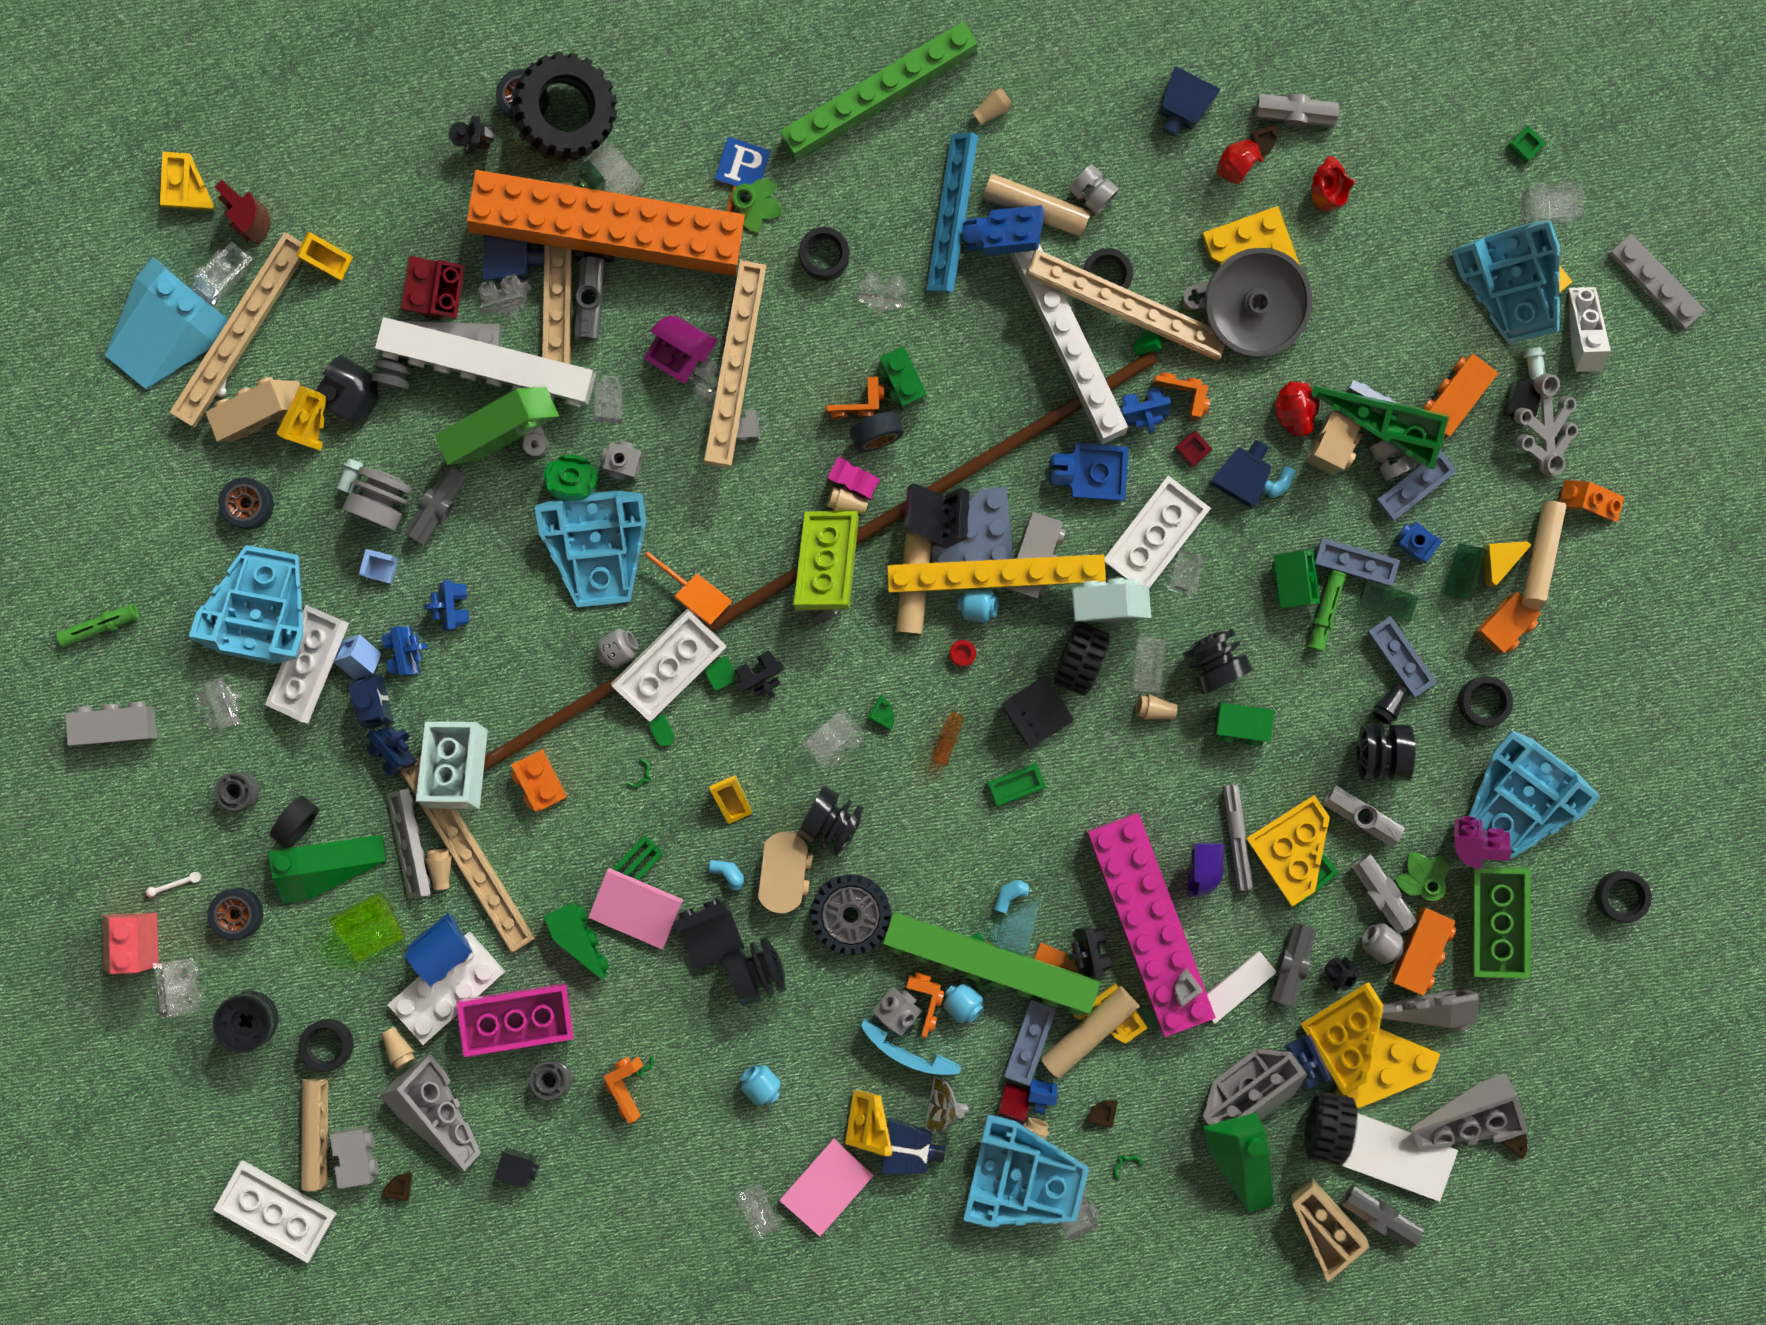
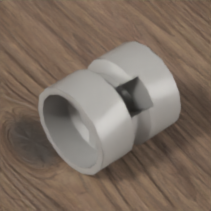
M1091 164L1076 178L1068 190L1079 200L1085 199V206L1097 215L1110 203L1120 189L1109 179L1103 180V173ZM1091 185L1095 187L1093 191L1090 188Z
M1384 440L1369 447L1375 461L1381 462L1379 470L1385 481L1417 467L1413 457L1408 456L1404 451ZM1398 454L1401 461L1391 465L1388 458Z

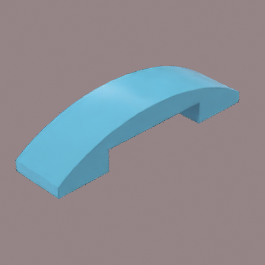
M863 1018L861 1026L867 1036L880 1050L892 1059L912 1069L940 1075L959 1074L961 1070L959 1064L937 1053L932 1063L886 1041L888 1029Z

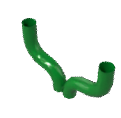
M643 758L640 759V762L646 765V778L641 779L637 784L628 781L627 785L632 788H638L644 782L649 783L652 777L649 775L650 764Z
M654 1056L650 1057V1064L641 1068L640 1072L638 1070L635 1072V1076H643L645 1070L653 1067Z
M1123 1154L1118 1157L1119 1163L1114 1167L1113 1172L1118 1180L1121 1177L1117 1170L1122 1166L1123 1159L1126 1161L1135 1159L1140 1166L1143 1165V1162L1136 1155L1127 1157Z

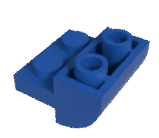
M447 913L407 946L408 952L405 953V956L416 973L431 987L437 981L443 980L455 966L463 963L473 951L468 939L460 932L455 918Z

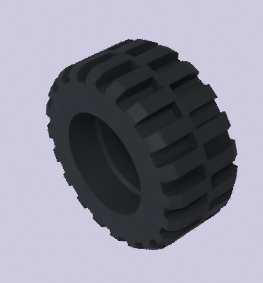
M556 52L550 57L547 55L540 57L537 62L531 63L521 75L512 94L511 112L514 115L512 122L514 128L518 127L520 131L518 136L522 141L526 140L530 144L529 149L533 152L538 150L543 153L542 157L549 160L554 157L560 162H566L568 159L575 161L594 152L611 133L614 127L613 122L617 116V110H615L617 98L615 94L612 95L611 89L613 85L611 81L605 80L603 77L605 72L600 66L596 69L591 65L592 60L588 58L584 60L578 59V54L571 52L568 56H564L562 52ZM555 83L568 84L576 88L584 96L589 113L585 124L581 128L573 132H564L553 128L544 120L539 109V99L542 92L548 86Z

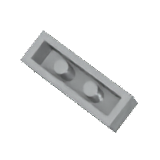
M1032 512L1016 559L1057 557L1053 552L1056 544H1062L1066 530L1061 529L1063 522ZM1048 585L1007 587L1006 590L1037 600L1039 595L1044 596Z
M145 702L128 703L129 708L120 709L118 704L101 705L102 710L92 711V706L75 707L74 713H65L68 746L157 739L155 707L145 706Z

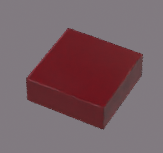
M1196 430L1174 448L1191 468L1213 450Z

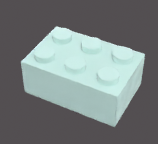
M1124 578L1108 579V583L1086 581L1081 582L1082 587L1073 588L1075 621L1104 623L1151 618L1149 586L1140 585L1139 580L1132 581V579L1124 580Z
M425 722L416 802L427 808L480 809L488 734L486 728L477 722Z

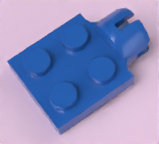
M1043 206L991 210L987 218L978 217L965 220L963 239L969 244L966 245V249L971 251L984 250L986 256L1035 251L1039 247L1045 214Z
M1075 443L1071 454L1056 453L1051 456L1049 468L1063 469V471L1052 470L1051 473H1048L1049 482L1052 485L1069 487L1071 498L1125 501L1128 447Z

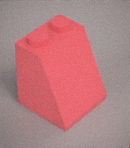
M157 912L102 915L104 970L110 974L137 973L159 966Z

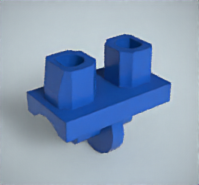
M1160 388L1149 390L1146 394L1148 401L1142 403L1138 402L1136 394L1123 396L1122 415L1127 425L1136 424L1137 429L1146 427L1148 434L1155 433L1154 425L1163 423V417L1170 416L1169 396L1165 397Z
M444 580L440 583L441 602H439V593H430L431 603L424 604V610H432V619L440 620V609H442L443 631H450L469 623L468 609L454 610V600L467 599L466 584L452 583V580Z
M411 626L390 628L391 632L382 635L383 646L385 649L394 648L396 658L387 661L388 672L390 674H399V676L420 673L418 661H422L420 651L428 649L427 643L419 644L417 634L413 635Z

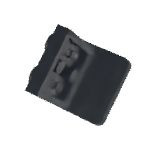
M910 484L907 487L905 531L910 535L944 549L966 540L968 534L970 491L961 487L943 496L918 484Z
M715 898L703 903L704 909L694 912L693 908L680 912L678 913L679 919L673 922L677 932H681L692 963L697 969L724 959L723 953L738 947L744 950V943L727 900L719 902V899Z

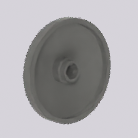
M1249 248L1241 250L1225 259L1212 274L1204 299L1206 319L1216 338L1232 351L1248 356L1272 355L1293 344L1308 324L1313 303L1311 285L1302 267L1287 254L1271 248Z

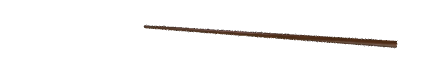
M1153 352L1146 353L1105 378L1110 390L1115 389L1158 362ZM1078 395L926 488L939 494L944 493L1082 409L1083 405ZM906 500L860 527L857 531L856 545L904 517L906 513ZM798 566L725 609L711 625H708L706 622L704 624L712 632H715L791 586L797 581ZM620 674L485 755L483 772L615 693L616 690L612 687L611 683Z

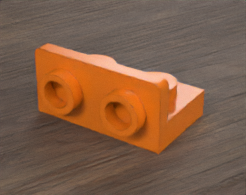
M544 749L511 764L513 768L510 772L517 786L522 785L526 793L523 795V799L530 810L534 809L535 812H540L568 797Z

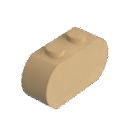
M781 831L772 835L764 845L758 898L765 908L775 913H787L794 910L802 902L803 896L808 897L810 880H805L806 869L811 870L813 854L808 853L809 847L804 838L791 831Z

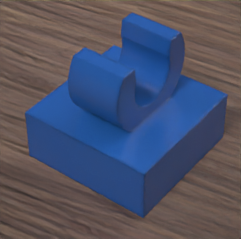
M1032 1079L1029 1086V1102H1034L1035 1113L1045 1114L1047 1105H1056L1057 1084Z

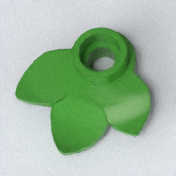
M758 179L751 185H738L732 193V201L740 210L739 214H745L743 225L753 232L758 233L760 231L763 219H774L782 215L780 203L772 196L777 187V184L773 181ZM744 192L750 195V200L747 203L741 198Z
M1411 852L1407 861L1409 873L1396 877L1397 885L1409 896L1421 895L1425 900L1432 902L1440 900L1446 893V883L1444 880L1449 873L1447 861L1442 855H1438L1430 861L1423 854ZM1435 883L1438 886V890L1431 892L1428 890L1427 885Z

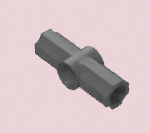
M581 257L579 289L576 294V339L585 341L599 340L600 316L603 306L604 259ZM589 293L596 295V301L591 305L583 303L584 297Z
M447 465L434 487L427 490L420 500L419 510L404 533L419 543L426 545L439 523L445 521L454 507L453 501L468 477Z
M1296 922L1293 923L1286 949H1283L1278 961L1277 972L1279 973L1271 996L1272 1001L1292 1007L1295 1006L1302 980H1305L1310 968V953L1317 929Z
M1354 1185L1344 1194L1341 1205L1356 1216L1358 1215L1364 1219L1366 1224L1383 1235H1390L1410 1249H1413L1420 1242L1424 1229L1399 1214L1400 1212L1381 1199L1373 1198Z

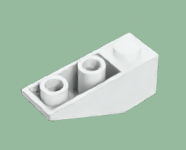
M1596 287L1569 288L1571 352L1576 372L1603 371L1611 350Z

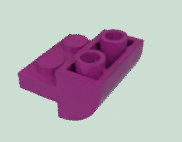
M670 315L661 319L652 328L651 333L655 334L656 337L644 359L677 380L686 383L698 360L703 363L706 362L717 339L681 317Z
M1463 816L1461 819H1455V850L1465 864L1481 869L1482 859L1510 861V832H1505L1499 828L1483 831L1482 820H1477V818L1472 816Z

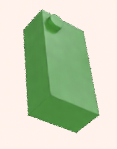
M547 387L517 388L435 435V438L447 465L478 462L554 420L559 415Z
M1482 866L1481 869L1471 867L1470 974L1472 976L1530 978V868Z

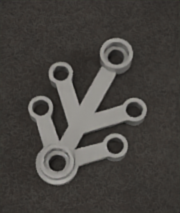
M1544 373L1534 381V388L1541 398L1542 423L1533 416V412L1530 409L1518 408L1514 413V420L1518 424L1527 425L1544 440V449H1542L1535 443L1533 436L1521 434L1516 440V446L1519 450L1528 451L1537 458L1541 473L1552 477L1564 470L1565 458L1563 453L1571 440L1578 435V426L1574 423L1565 422L1569 414L1576 409L1577 402L1573 397H1561L1558 401L1559 411L1553 419L1552 396L1559 390L1560 381L1556 375ZM1559 432L1561 438L1555 446V437Z

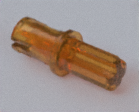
M955 712L949 713L942 734L938 735L940 740L931 759L932 761L948 766L955 743L958 744L956 739L964 720L963 715Z

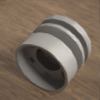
M359 467L357 473L367 477L368 480L364 483L354 479L353 483L363 489L361 495L348 493L342 509L396 531L402 514L392 508L394 503L407 505L408 501L398 497L397 494L401 491L411 495L413 488L406 485L400 478L381 470Z

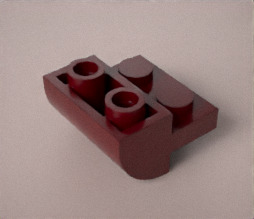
M221 180L215 188L220 193L217 198L229 209L225 213L231 220L228 225L247 242L252 239L259 245L265 239L270 229L268 210L249 191L241 197L226 182Z
M411 255L408 256L400 310L423 314L425 317L456 319L465 265L443 260L434 261Z

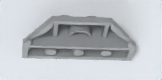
M1255 1049L1213 1080L1203 1117L1208 1125L1255 1112L1261 1120L1293 1097L1307 1074L1291 1052Z

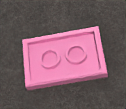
M609 868L588 918L663 949L683 899Z
M833 1138L779 1201L818 1236H821L869 1182L874 1173Z

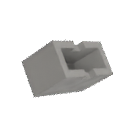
M368 1125L340 1129L331 1133L333 1156H339L340 1166H335L338 1189L372 1183L379 1173L377 1159H373L372 1148L375 1146L373 1132H369Z

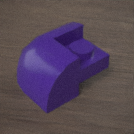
M1192 843L1191 869H1188L1187 896H1207L1216 890L1222 881L1224 872L1223 843Z

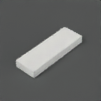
M1260 951L1253 954L1207 993L1216 1017L1212 1019L1214 1024L1277 973Z

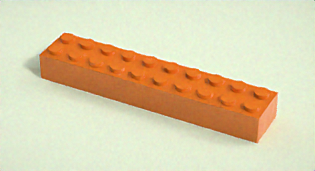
M475 170L467 225L469 233L736 276L745 214Z

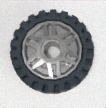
M856 874L841 875L829 880L817 892L811 907V922L819 940L827 948L844 955L862 954L877 946L886 935L891 920L890 904L882 888L871 879ZM848 907H853L857 909L859 917L855 921H847L843 916L844 910Z

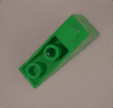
M577 901L543 916L553 940L600 979L608 976L607 970L610 969L605 955L600 956L596 945H599V941L594 930L589 931L585 922L588 920V915L583 905L579 906Z

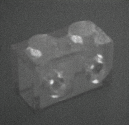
M231 241L223 250L219 249L216 251L206 266L202 265L194 273L193 278L195 281L192 290L214 307L248 274L253 258Z
M194 958L153 963L159 1017L169 1018L201 1012L202 994L197 987L199 968L197 963H194Z

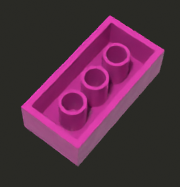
M566 983L458 999L456 1002L464 1057L574 1039Z

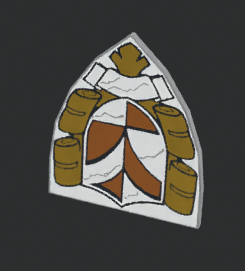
M934 1075L924 1129L934 1133H941L950 1128L957 1118L967 1115L968 1105L956 1103L954 1093L949 1084L943 1078Z

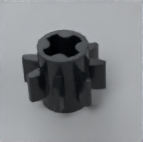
M1336 957L1326 964L1324 971L1327 975L1323 979L1335 991L1339 988L1348 990L1357 982L1355 973L1358 971V968L1347 957H1344L1342 960Z

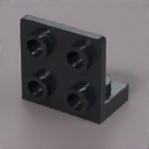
M1043 676L1000 704L1029 750L1074 720L1046 676Z

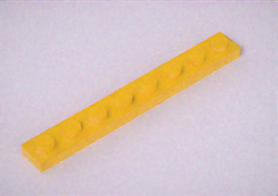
M1104 554L888 565L889 593L1081 584V582L1086 581L1106 582Z

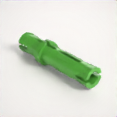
M1330 570L1317 617L1313 619L1312 624L1314 628L1308 648L1320 652L1325 651L1330 629L1332 630L1334 627L1332 622L1347 574Z
M133 603L114 611L107 610L99 617L56 632V637L61 647L65 648L70 644L107 630L115 631L118 629V626L139 619V612Z

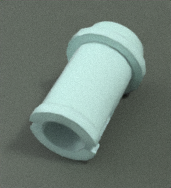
M1542 347L1525 350L1526 355L1523 357L1527 359L1529 377L1535 380L1541 374L1546 373L1543 359L1545 352H1542Z
M348 458L347 463H343L345 469L337 488L348 493H354L356 485L353 481L354 479L358 480L360 474L357 471L364 464Z

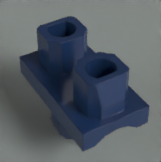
M385 727L378 731L372 729L367 734L371 741L366 750L375 758L382 756L386 758L382 769L388 776L397 775L404 768L413 767L417 762L408 751L409 746L406 744V741L409 738V734L406 730L396 732L394 728Z
M1311 1034L1285 1044L1287 1052L1293 1054L1307 1074L1302 1082L1306 1090L1318 1084L1331 1081L1332 1077Z

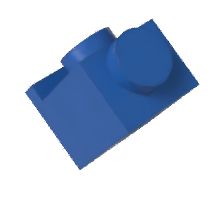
M1414 522L1410 525L1406 523L1397 534L1400 539L1395 545L1422 564L1429 560L1443 540L1439 537L1437 538L1418 522ZM1417 535L1423 539L1421 545L1415 543Z

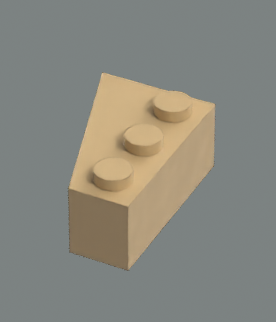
M272 377L259 380L257 382L258 386L252 389L245 388L235 393L236 397L232 399H223L215 402V407L206 411V415L216 441L233 442L263 430V426L275 420L281 423L300 386L299 381L273 380Z
M1312 1177L1291 1193L1292 1204L1309 1238L1325 1278L1329 1282L1369 1248L1367 1237Z

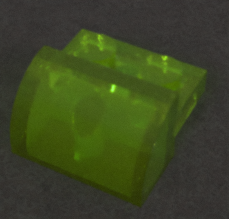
M377 892L329 918V922L341 942L346 943L356 962L393 944L406 935L393 913V906L381 892Z

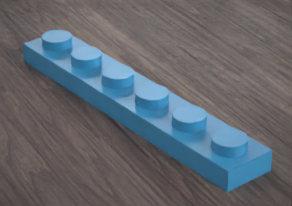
M972 132L951 134L926 291L931 293H953L978 141V135Z

